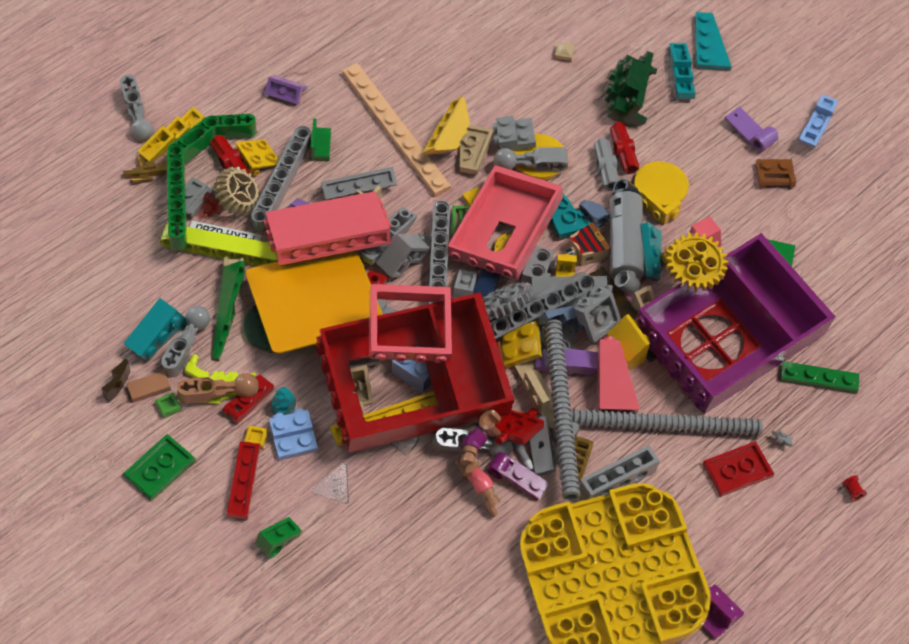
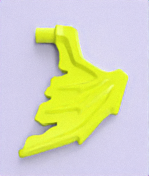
M192 354L189 362L186 363L184 372L193 378L209 377L208 371L201 370L196 366L199 356ZM215 371L209 378L224 380L225 382L234 381L238 376V372H228L225 375L224 371ZM203 388L202 390H203V391H210L211 389H209V388ZM227 393L223 397H216L209 402L201 403L220 404L221 401L236 397L237 394Z

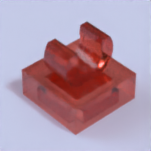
M206 192L203 196L204 205L202 209L205 210L203 214L208 217L213 212L220 215L224 210L223 205H219L220 200L215 198L216 196Z

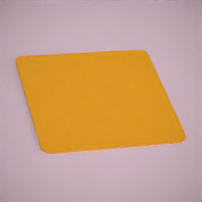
M357 250L279 265L277 261L253 267L246 271L252 295L274 353L281 354L316 345V337L319 336V329L369 318V290L371 283ZM377 301V316L383 315L380 305Z

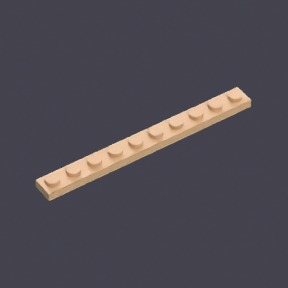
M356 63L343 69V76L431 193L437 197L451 189L449 182L429 156L423 154V148L359 64Z

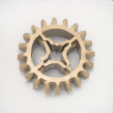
M230 167L223 170L217 176L213 184L215 186L213 191L217 193L215 198L220 200L219 205L222 204L224 210L228 209L229 214L234 213L236 216H245L248 213H252L260 198L261 191L258 190L260 185L255 183L256 179L251 177V173H246V169L241 170L240 167Z

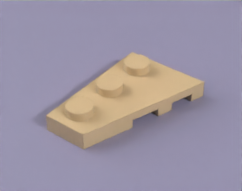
M468 126L466 135L460 141L461 172L478 175L494 136V129Z

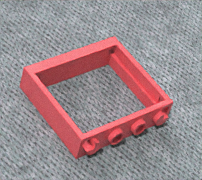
M371 284L369 290V359H379V361L394 359L397 362L414 360L418 363L426 361L440 363V361H446V358L450 360L452 355L451 287ZM377 300L443 301L444 348L377 346Z

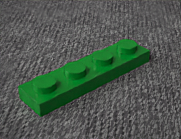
M783 361L780 381L857 394L859 391L860 374Z

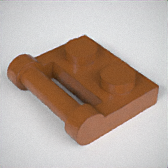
M756 159L755 165L759 187H765L766 185L796 187L792 159Z

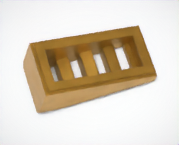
M575 436V452L585 455V457L575 456L577 462L583 463V465L577 464V469L581 470L580 473H577L578 480L580 481L584 476L594 442Z

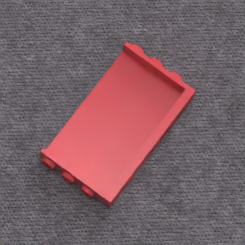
M375 191L266 212L267 219L263 220L271 252L276 253L279 265L391 244L390 220L387 218L381 198L377 197Z

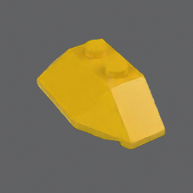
M463 96L451 101L447 111L442 116L426 144L423 154H445L459 148V142L466 135L470 124L466 100Z

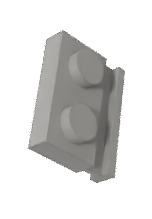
M192 177L186 184V214L193 218L214 195V188H209L203 182Z

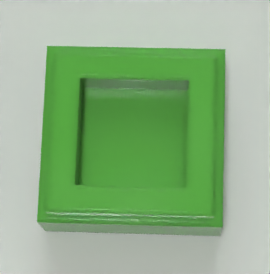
M173 392L155 400L163 418L182 411Z

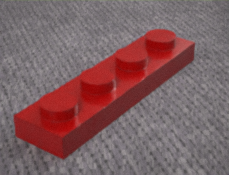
M240 441L227 518L248 520L260 453V443Z

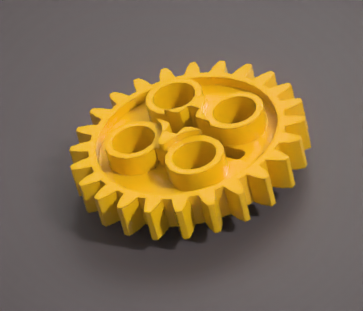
M688 232L686 238L683 235L680 236L679 240L675 238L673 244H670L669 250L666 252V270H671L669 277L675 276L674 283L681 281L680 287L686 284L687 290H690L691 286L694 287L695 292L698 291L699 287L703 291L706 290L707 286L712 289L714 284H719L720 279L723 280L724 273L728 269L726 267L728 260H725L727 253H722L724 247L718 248L719 241L713 243V237L711 236L709 239H706L705 233L702 237H699L698 232H696L692 237L690 232Z

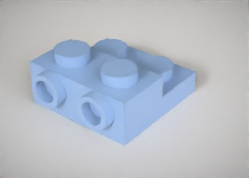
M298 408L293 410L292 414L284 415L283 413H277L269 419L279 461L318 452L308 410L303 411V409Z

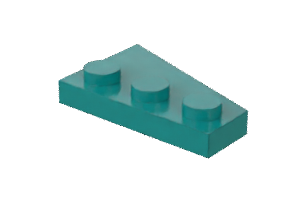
M563 194V198L551 218L552 225L559 239L571 236L591 223L583 217L580 210L577 211L571 205V201Z
M649 222L641 223L646 277L652 281L660 280L662 271V231Z

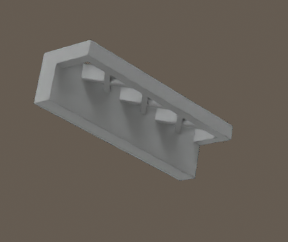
M393 167L322 181L320 190L321 192L323 191L325 201L355 195L357 190L365 193L374 191L377 186L382 187V189L397 185Z

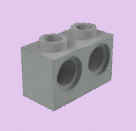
M536 246L525 265L521 283L528 282L531 284V277H550L549 269L554 268L556 261L553 258L554 250Z

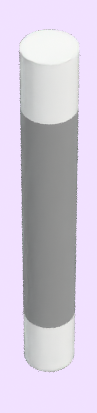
M512 442L525 467L534 471V465L523 446Z

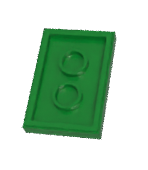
M166 434L123 473V476L147 498L153 501L196 461V458L171 436Z

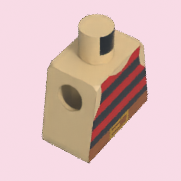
M592 222L569 237L568 249L563 250V254L577 256L578 263L584 266L609 259L611 248Z

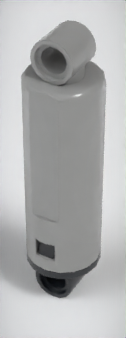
M621 178L615 183L614 192L610 195L611 276L615 279L614 283L618 288L628 295H633L634 292L639 290L641 285L639 279L644 275V249L641 223H643V200L638 188L626 178Z

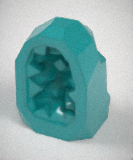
M283 386L277 389L273 395L271 412L274 415L277 413L291 414L296 407V398L288 388Z

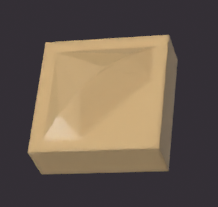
M558 42L555 59L572 62L575 45Z

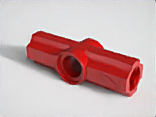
M616 122L609 129L614 142V153L616 157H619L624 173L633 174L639 170V164L635 155V144L633 139L629 138L625 124Z
M217 135L210 141V146L217 154L224 170L230 167H240L241 170L246 169L247 174L250 173L243 164L236 148L233 149L224 136Z

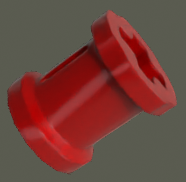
M858 475L851 476L842 482L843 487H846L852 502L858 501L867 495L866 490H863L859 483Z

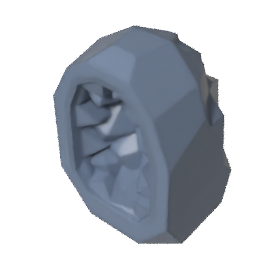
M583 200L579 204V210L588 222H593L597 229L605 225L609 220L610 214L601 204L590 200Z

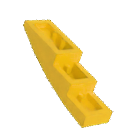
M192 107L183 117L177 116L166 128L162 126L137 151L148 162H153L166 154L167 147L198 124L205 116Z

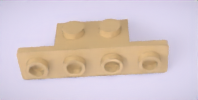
M533 360L516 365L515 370L522 380L525 390L528 391L534 406L537 407L541 416L548 418L549 430H552L555 420L552 393L539 370L534 369L535 363Z

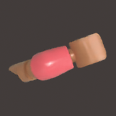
M460 458L455 463L464 474L465 467L460 464ZM476 459L472 475L463 476V478L469 480L476 493L485 498L486 501L484 503L490 515L494 517L498 515L494 505L499 503L500 500L493 493L495 490L491 478L480 469Z

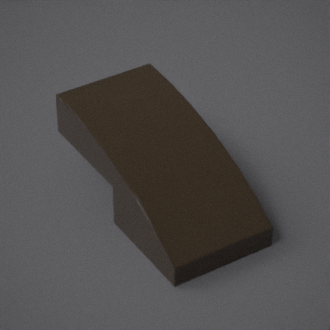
M124 359L111 370L113 379L101 388L104 399L109 403L118 395L127 382L131 371L127 359Z

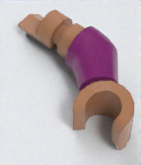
M494 410L484 412L479 419L481 428L477 427L463 439L461 446L463 455H461L460 464L465 467L463 476L472 475L475 457L480 452L483 444L488 440L487 436L495 437L501 434L495 427V424L500 422L501 417Z

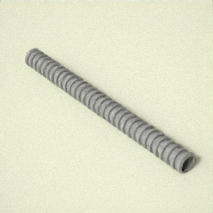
M549 320L545 323L544 327L550 370V385L552 386L561 491L563 492L562 497L564 499L574 500L580 496V487L577 474V459L575 457V441L573 440L572 413L568 391L562 323L559 320Z
M577 409L571 410L572 422L579 424L580 427L582 425H585V427L589 425L595 427L596 425L598 428L601 426L613 428L614 426L616 429L628 427V429L634 428L635 430L638 428L650 430L651 428L653 431L665 429V431L671 430V432L675 430L677 432L681 430L687 432L688 430L690 433L693 431L699 433V431L702 433L708 432V434L720 432V434L726 433V435L730 433L732 435H736V433L742 435L743 433L745 436L748 434L760 436L763 429L761 419L756 421L754 418L751 420L739 418L738 420L736 417H733V419L727 417L725 419L724 417L718 418V416L714 418L712 416L708 418L702 416L701 418L699 415L696 417L684 415L683 417L681 414L669 416V414L663 415V413L659 415L653 413L651 415V413L645 414L644 412L641 414L629 412L628 414L626 411L614 413V411L608 412L607 410L604 412L598 410V412L595 410L589 411V409H586V411H583V409H580V411H577Z

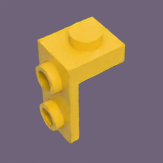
M644 190L640 192L642 194L643 209L649 211L663 225L680 215L682 202L677 198L663 208Z
M558 254L555 277L573 276L577 256Z

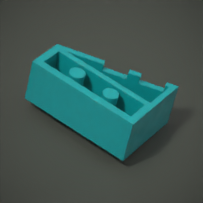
M159 298L123 344L147 362L186 324L185 317L166 301Z

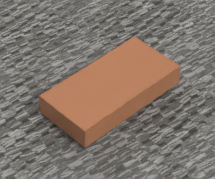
M165 371L126 383L133 402L171 390Z

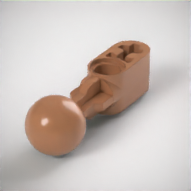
M249 373L240 374L234 381L229 382L213 380L209 377L183 379L177 385V397L183 404L209 402L216 397H223L227 393H236L239 397H253L258 391L259 383L257 378ZM203 388H209V389H211V390H210V391H203L202 389H203Z

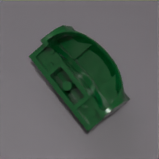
M647 51L638 59L626 55L622 60L618 61L614 70L611 69L607 75L608 83L604 88V101L607 102V109H609L607 117L629 127H639L646 123L647 117L638 112L643 107L649 76L655 75L657 72V68L651 66L653 53Z

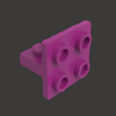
M714 584L711 588L709 587L710 607L707 619L702 627L714 639H718L744 615V612Z

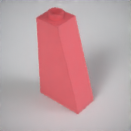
M603 337L598 342L597 412L598 410L602 412L607 410L608 412L614 411V413L620 411V413H623V411L635 413L639 411V404L620 340H614V337Z

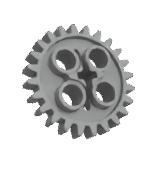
M517 282L513 285L510 284L508 287L503 286L502 289H496L494 292L484 296L483 301L489 320L497 319L501 315L505 316L506 313H513V311L518 310L521 306H525L526 302H530L534 295L531 284L528 282L519 284Z

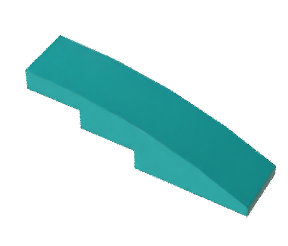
M669 43L677 99H695L694 76L691 69L692 60L687 43Z

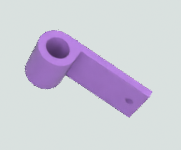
M740 106L724 118L757 152H763L778 140V132L775 128L767 126L762 129Z

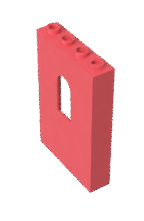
M495 165L447 246L449 258L467 263L473 267L485 269L491 273L503 275L506 278L518 280L563 198L562 186ZM499 222L516 227L502 250L491 251L488 249L487 243Z

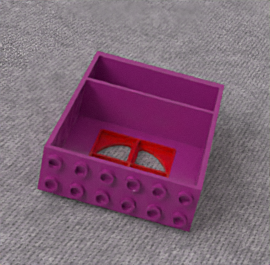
M762 233L727 254L725 260H728L726 266L728 269L724 273L723 280L720 279L718 285L714 284L712 289L707 286L705 291L699 287L698 291L695 292L694 287L691 286L690 290H687L686 284L683 287H680L679 284L640 308L635 318L641 332L649 338L650 345L648 350L657 356L659 363L667 368L670 376L681 385L683 392L691 397L695 406L704 414L825 335L836 317ZM704 316H720L728 319L732 325L716 336H712L699 322V318ZM691 324L704 337L706 342L691 352L685 353L681 346V337L684 329ZM738 331L743 337V349L740 356L736 360H732L719 345V342ZM712 348L725 362L726 366L719 369H706L695 365L692 359L707 349Z

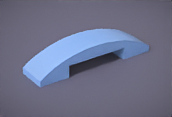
M822 94L798 142L813 148L817 146L838 104V100Z

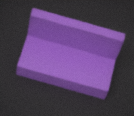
M278 76L268 77L264 94L299 104L302 91L306 90L308 86Z

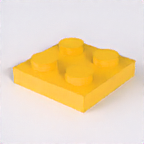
M536 321L522 325L502 335L503 359L506 368L542 357L539 324Z

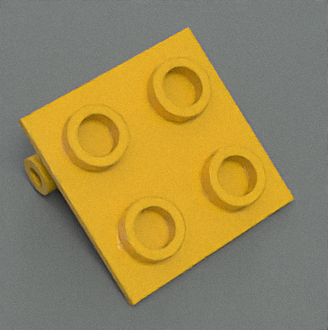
M265 139L235 142L242 162L254 176L260 174L261 168L276 166L279 158Z

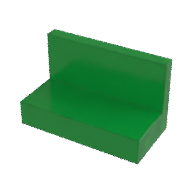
M313 118L311 160L330 161L331 128H318L317 119Z

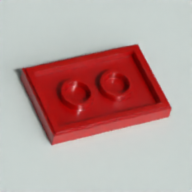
M756 441L706 459L702 463L720 497L774 477V472Z

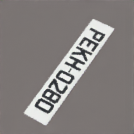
M191 221L190 224L192 228L260 241L262 236L197 221Z

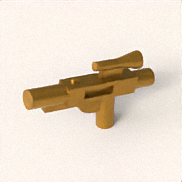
M138 155L136 160L139 167L123 171L124 178L132 177L133 184L142 181L153 180V176L167 173V163L145 162L143 156Z

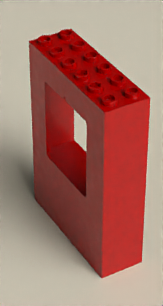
M481 292L451 299L450 360L446 358V361H440V363H435V361L425 362L437 405L372 421H365L358 394L353 393L356 391V387L349 366L350 361L369 357V318L319 329V336L316 337V350L318 356L322 358L323 374L326 373L327 390L332 394V408L337 412L338 429L342 428L341 441L343 447H347L348 453L437 432L441 428H454L479 422L481 415L488 410L496 411L499 416L510 414L515 399ZM443 301L378 315L377 346L444 348Z

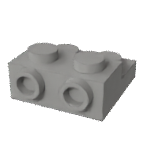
M513 115L496 118V123H493L494 134L498 133V135L494 137L496 146H500V149L508 148L516 151L536 147L532 118L514 120Z
M603 287L594 288L592 295L588 298L580 299L578 305L574 308L579 324L584 325L589 341L593 343L608 333L621 320L612 291Z

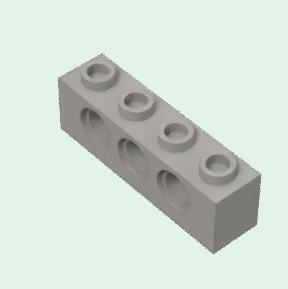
M648 445L580 479V494L584 500L609 494V490L631 485L655 473L660 461Z

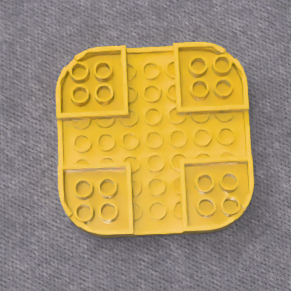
M644 483L626 485L609 490V494L573 504L568 501L544 508L529 519V523L522 531L520 541L522 561L549 644H672L693 636L700 630L707 619L710 607V590L688 536L687 526L681 509L668 492L656 489L654 485Z

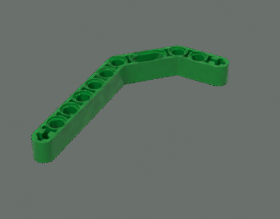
M230 114L207 116L167 147L168 234L172 249L182 250L187 246L185 164L209 146L210 141L217 135L224 136L226 139L251 138L255 136L257 129L254 115Z

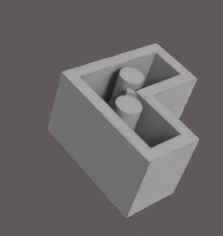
M396 234L391 238V244L380 253V258L376 263L390 277H401L411 263H421L431 248L416 234Z

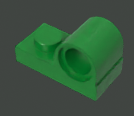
M287 517L259 531L255 544L271 559L282 550L285 543L299 537L302 530L290 517Z

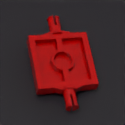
M531 408V410L524 413L511 409L510 414L502 416L500 422L495 424V427L501 432L495 438L496 444L502 445L506 440L521 445L527 443L544 428V420L535 417L538 414V410Z

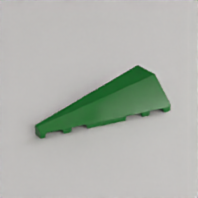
M238 261L223 267L212 360L220 361L236 315L235 301L246 272L244 261Z

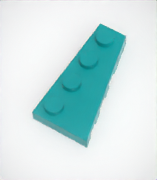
M696 12V69L731 71L732 66L713 13Z

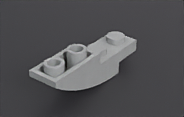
M402 206L389 218L391 225L390 238L396 234H406L417 219V215ZM389 244L361 249L357 252L362 260L373 265L380 258V253Z

